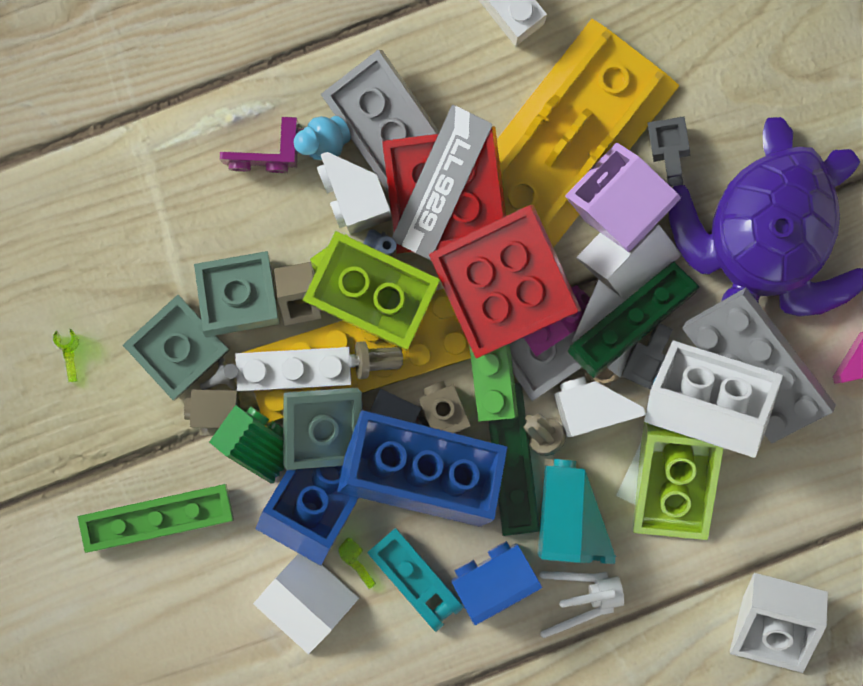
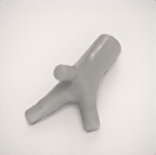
M221 358L218 361V370L215 375L200 384V388L206 390L219 384H227L232 390H237V383L234 381V378L238 375V368L234 364L226 365L225 359Z

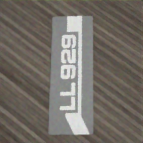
M455 105L451 106L392 238L397 244L427 259H431L429 253L435 251L490 132L492 127L490 122Z

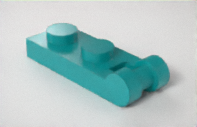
M396 527L367 552L435 632L444 626L443 621L452 613L457 615L465 608ZM437 593L443 602L432 610L426 601Z

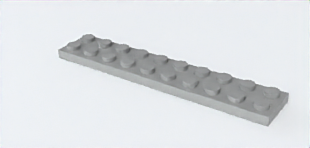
M383 50L374 52L321 93V96L335 116H339L345 121L350 130L352 141L375 174H377L387 191L388 184L382 141L439 134L438 129ZM577 330L537 357L524 338L510 343L513 374L532 401L582 368L567 352L570 345L573 344L572 340Z

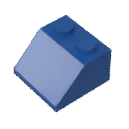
M505 541L489 550L487 553L490 558L477 565L473 559L454 570L457 577L451 579V582L474 626L543 588L517 543L509 546L508 542Z

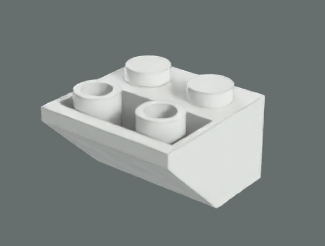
M329 152L321 154L324 165L317 167L326 193L334 191L337 198L336 201L330 202L339 228L347 226L350 235L392 220L391 212L377 174Z

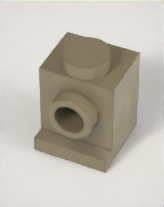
M441 381L423 389L425 396L419 398V401L431 428L456 433L471 427L454 384L446 387L444 381ZM447 402L450 405L451 411L447 416L437 414L436 406L438 403Z

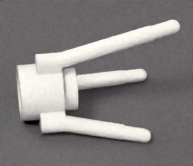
M541 571L539 574L543 579L595 582V584L589 585V594L561 600L559 605L561 607L591 603L592 607H597L543 630L540 633L542 638L557 634L600 615L614 613V607L624 606V594L619 576L608 578L607 572L592 574Z

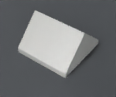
M656 224L629 253L602 233H599L576 258L602 283L624 300H627L673 261L675 262L681 256V253L660 225Z
M298 553L253 604L309 655L357 602L359 597L323 564L320 566Z

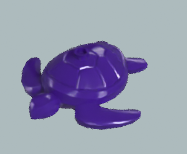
M772 117L767 118L763 128V149L766 156L754 161L741 170L727 185L716 207L712 223V234L709 235L702 226L689 190L685 185L672 187L681 199L670 209L669 223L677 249L690 267L701 274H711L722 268L725 275L733 283L732 287L723 294L721 301L747 288L758 303L760 296L779 295V307L784 313L798 317L820 315L846 304L863 291V268H856L825 281L811 282V279L822 269L831 255L838 236L840 210L835 187L843 183L855 172L860 164V160L851 149L833 150L827 159L823 161L821 156L812 147H792L793 130L784 118Z

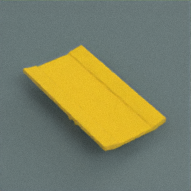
M591 18L497 139L506 216L529 205H534L554 248L579 216V213L565 195L616 143L630 150L648 127L647 122L653 121L680 85L608 28Z

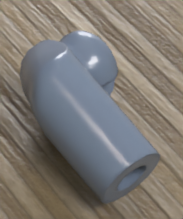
M374 229L368 231L363 243L391 257L397 246L395 240L389 237L387 233L382 232L381 234Z

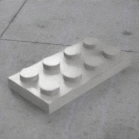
M747 288L686 321L683 326L684 332L699 349L783 375L764 434L771 444L834 412L836 406L834 401Z

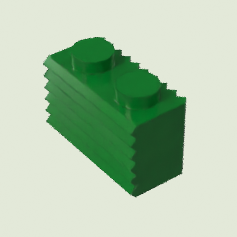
M235 405L209 443L223 455L270 484L275 483V478L279 477L280 471L284 470L283 427L275 421H272L269 426L266 425L269 418L252 406L246 412Z

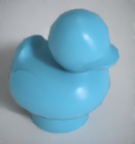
M319 116L313 118L304 130L296 134L294 146L300 154L309 155L315 160H322L321 154L326 152L339 157L343 145L350 141L351 134L347 124L341 117L333 116L327 118Z

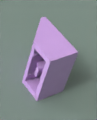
M616 143L565 195L586 223L628 253L681 199L679 194L639 156L619 143Z

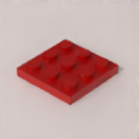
M492 126L436 249H440L506 217L495 126ZM439 134L382 141L394 232ZM396 243V254L413 252Z
M534 205L522 208L429 253L476 359L582 311Z

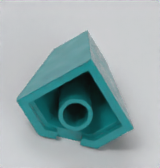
M554 459V466H545L537 555L543 560L576 563L600 561L603 564H615L616 555L586 470L576 468L577 461Z

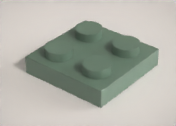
M268 251L194 264L202 329L205 337L280 324Z
M180 295L175 296L123 344V347L173 401L181 396L230 351L217 335L205 337L201 318Z
M358 388L284 393L283 466L286 470L343 466L344 456L361 412L362 392Z

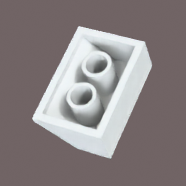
M673 340L651 388L644 422L756 458L783 375Z

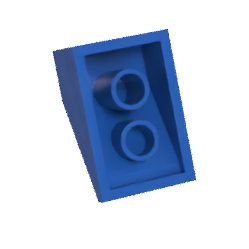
M342 466L287 470L263 509L255 529L321 566L359 498L337 492Z

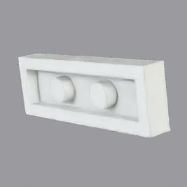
M350 348L235 353L236 367L238 368V375L236 376L237 391L350 386Z

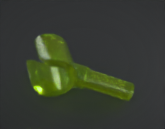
M70 329L71 340L66 345H61V336L58 331H55L53 334L54 344L63 351L68 383L77 381L74 350L79 345V338L72 329Z
M348 537L338 549L340 558L357 572L368 589L376 585V582L362 563L357 560L364 549Z

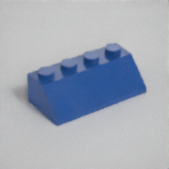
M362 410L344 456L337 492L482 527L495 519L507 447Z

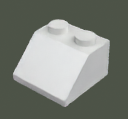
M585 377L560 384L562 391L554 394L562 425L566 431V437H573L646 415L642 406L596 381L586 384Z
M754 573L743 596L730 654L803 673L827 627L828 592Z

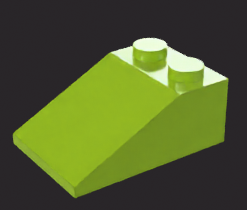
M335 231L303 301L375 337L408 351L439 285L440 279Z
M644 422L640 446L633 533L708 540L724 448Z

